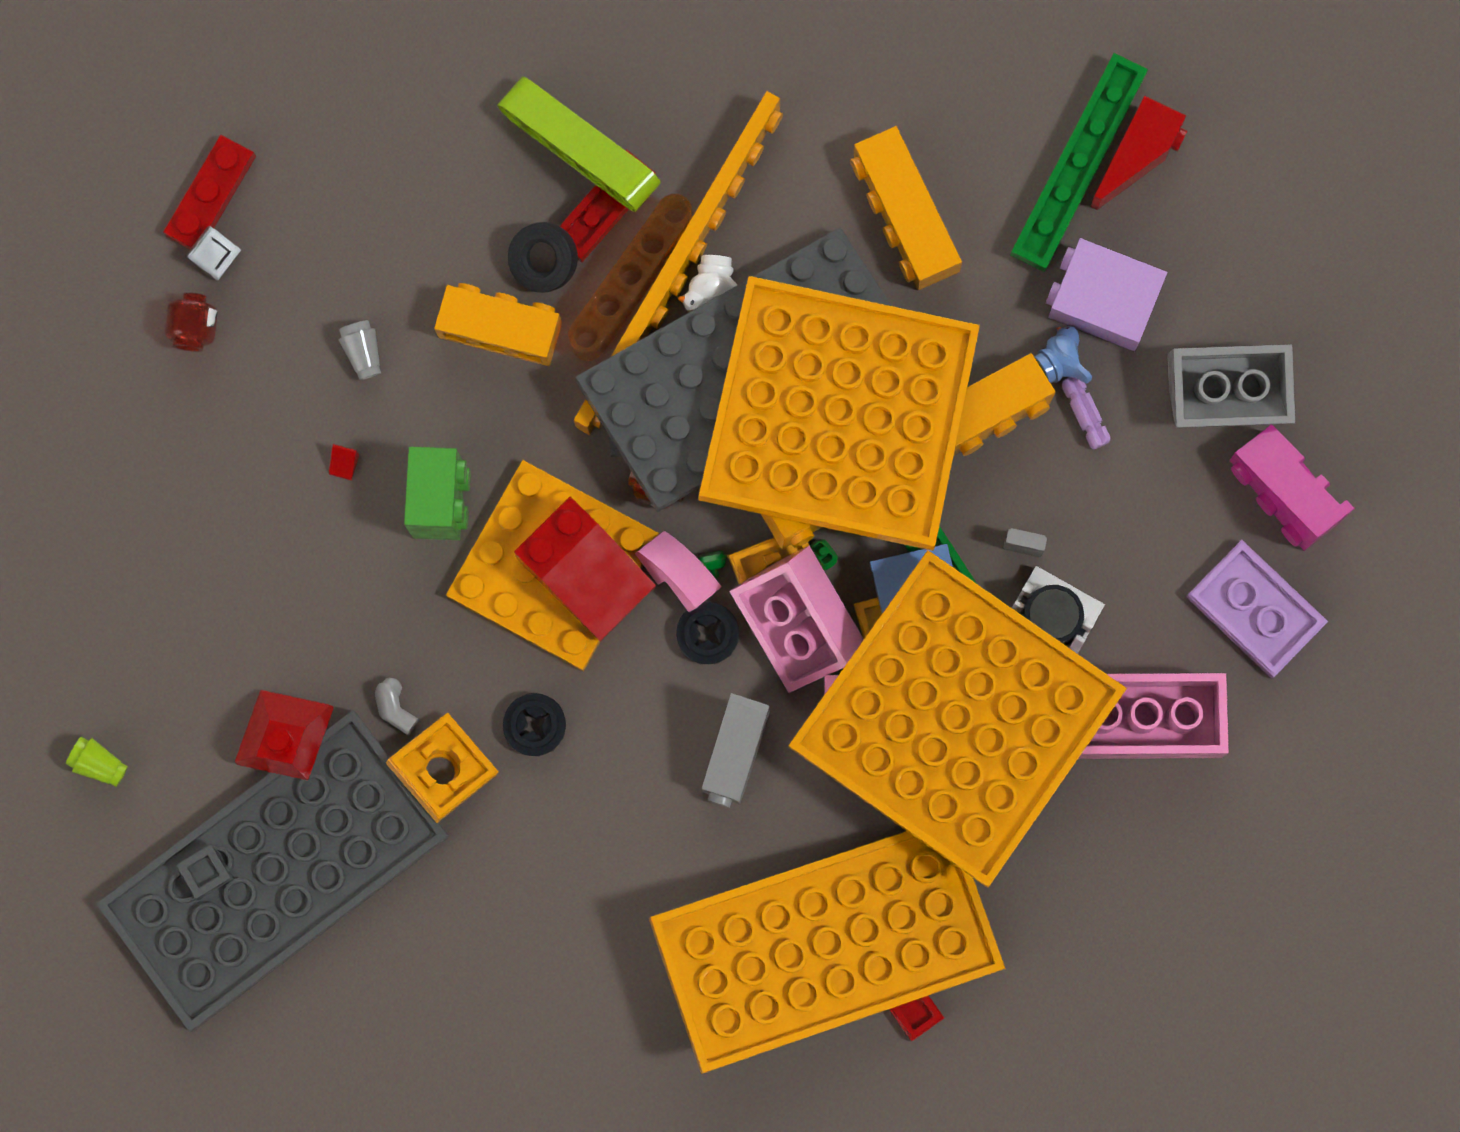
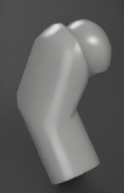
M386 678L377 685L374 693L379 716L403 733L410 735L419 719L400 707L401 683L395 678Z

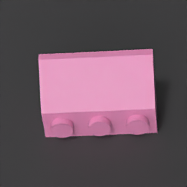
M810 545L777 561L729 591L788 693L844 668L864 640Z

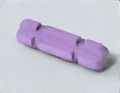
M1068 377L1063 381L1062 388L1066 397L1071 398L1070 405L1082 431L1086 430L1087 432L1085 437L1090 448L1097 449L1105 446L1110 441V435L1106 427L1100 424L1103 420L1090 393L1085 392L1086 384L1077 378Z

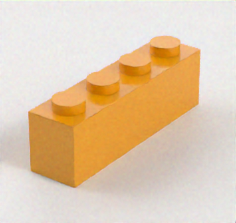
M897 126L854 144V158L850 159L851 166L859 181L865 179L870 189L866 196L874 214L880 212L886 223V226L883 227L885 238L891 248L897 246L903 260L899 261V266L908 283L914 281L919 291L959 273L962 260Z

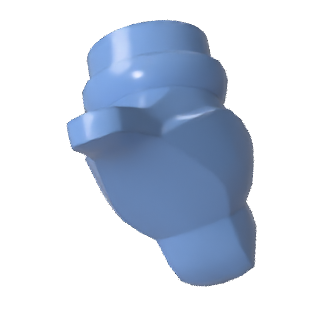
M1073 326L1056 328L1057 334L1047 341L1046 349L1039 350L1038 355L1034 356L1049 382L1057 383L1062 377H1074L1084 383L1090 382L1092 375L1079 361L1078 345L1080 339L1078 331Z

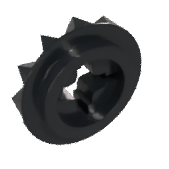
M703 602L690 612L686 610L681 616L676 629L677 642L684 655L700 665L718 664L730 657L739 642V626L734 615L726 607L713 602ZM719 621L720 624L717 626L718 629L715 631V636L720 645L718 646L715 642L712 643L707 640L697 647L696 644L699 642L698 639L701 637V633L695 623L698 622L701 626L704 625L706 628H709L712 625L715 626Z
M539 693L526 694L514 700L507 708L503 718V732L509 745L520 754L540 757L554 751L564 739L566 718L560 705L551 697ZM527 711L535 719L550 715L541 725L544 730L543 734L546 736L544 739L540 735L537 736L535 732L520 736L525 732L524 729L528 727L524 712Z

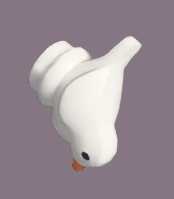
M720 255L701 256L700 265L697 266L699 274L692 278L689 283L688 292L678 297V300L683 303L687 311L691 312L737 286L736 282L730 277L734 270L731 267L732 258Z

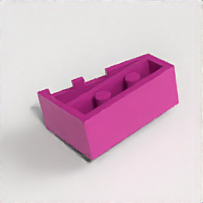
M1270 425L1234 453L1229 460L1233 464L1231 470L1241 484L1244 486L1249 484L1257 493L1256 501L1261 509L1269 516L1274 514L1283 525L1281 531L1285 538L1293 546L1300 545L1305 551L1341 523L1355 508L1347 500L1340 505L1325 490L1330 486L1327 479L1322 474L1315 478L1303 463L1305 457L1273 425Z

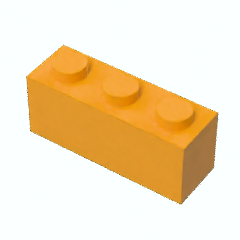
M459 283L458 287L446 286L434 327L438 338L550 367L562 325L560 314L555 313L554 307L539 302H533L532 306L517 303L518 299L505 293H496L495 297L481 294V289L466 283Z

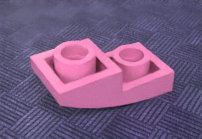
M666 531L661 532L635 553L656 583L659 585L666 581L688 612L696 609L722 587L701 561Z

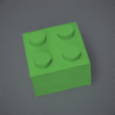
M409 447L404 525L414 539L460 540L461 530H467L469 511L468 506L464 504L463 491L470 490L471 470L467 468V462L462 460L457 448Z

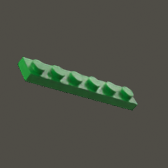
M1113 53L1010 256L1038 270L1046 271L1148 72L1147 68Z

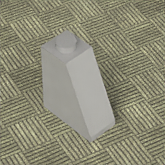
M731 693L702 786V792L709 794L707 801L726 808H730L732 802L741 804L770 716L769 705Z

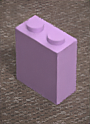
M1080 238L1076 249L1068 247L1061 263L1060 269L1066 271L1062 284L1054 282L1046 300V304L1052 306L1048 318L1068 326H1073L1078 330L1135 352L1167 272Z

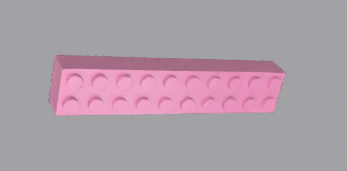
M1226 673L1107 674L1127 689L1078 759L1223 758L1229 753ZM838 675L824 676V695Z

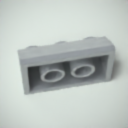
M1292 344L1172 349L1167 353L1169 395L1176 428L1295 424Z

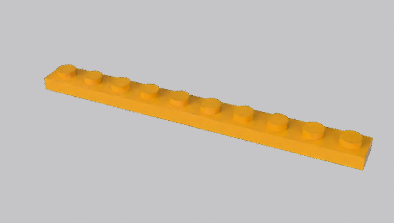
M766 91L611 356L647 337L653 327L658 330L663 324L669 311L665 306L671 295L673 294L677 297L681 293L688 279V276L684 274L691 261L697 264L707 247V243L703 242L710 229L716 231L719 228L726 214V210L722 208L729 196L734 199L737 197L745 182L742 174L748 164L754 166L757 163L764 149V146L761 144L767 132L771 134L775 132L783 117V113L779 112L780 98ZM585 399L574 418V423L577 429L590 435L594 427L600 429L603 425Z

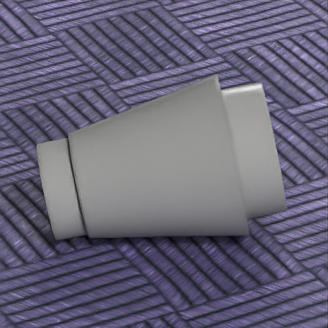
M369 320L340 328L339 331L342 338L338 340L359 380L380 375L376 329L371 328Z

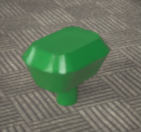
M818 539L810 544L823 570H828L836 564L838 556L825 539Z
M723 551L700 554L698 559L710 570L715 578H718V568L726 566L727 554Z

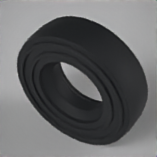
M538 222L527 225L513 237L509 245L508 265L513 277L521 286L534 292H551L563 287L572 278L577 267L578 253L572 237L563 228L552 223ZM539 242L550 245L555 252L556 262L549 272L536 270L530 262V251Z

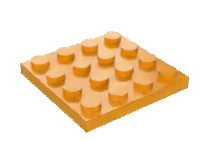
M522 460L446 596L584 672L600 641L517 560L514 551L570 496L606 531L640 569L643 567V564L635 553L658 536L659 533Z

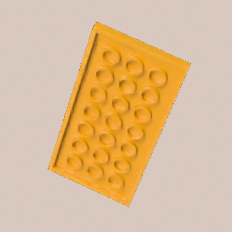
M908 831L649 918L701 1074L1006 969L973 877Z

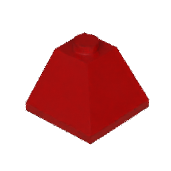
M260 690L235 763L244 767L308 781L334 707L325 703Z

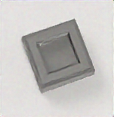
M1011 528L1008 529L1003 549L1042 557L1047 538L1045 535Z

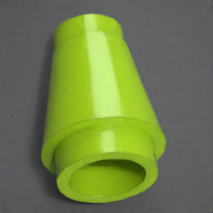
M82 736L74 745L65 762L66 765L73 768V773L111 784L115 787L119 785L128 769L127 765L123 764L122 761L93 738L87 740Z

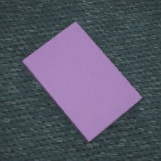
M1243 540L1186 596L1271 679L1328 622Z

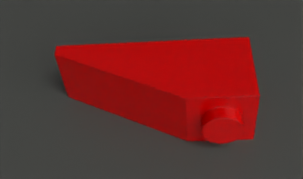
M1144 96L1093 198L1091 207L1098 210L1165 161L1170 149L1178 152L1188 132L1181 128L1186 115Z

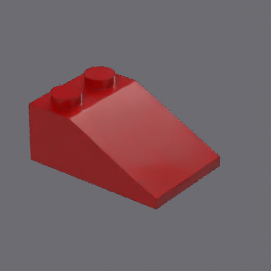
M571 496L514 551L517 560L600 642L656 587L653 581Z

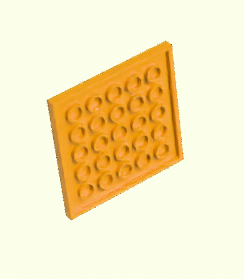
M748 276L698 500L934 551L980 325Z
M927 550L788 747L988 888L1127 688Z

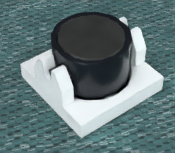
M1036 566L1012 609L1019 614L1022 613V616L1078 653L1105 604Z

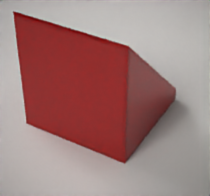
M333 444L329 475L352 481L360 456L359 453L354 449Z

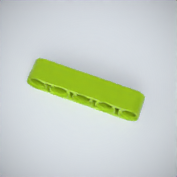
M524 76L518 80L497 104L498 109L512 123L633 212H636L661 184L660 179L646 165Z

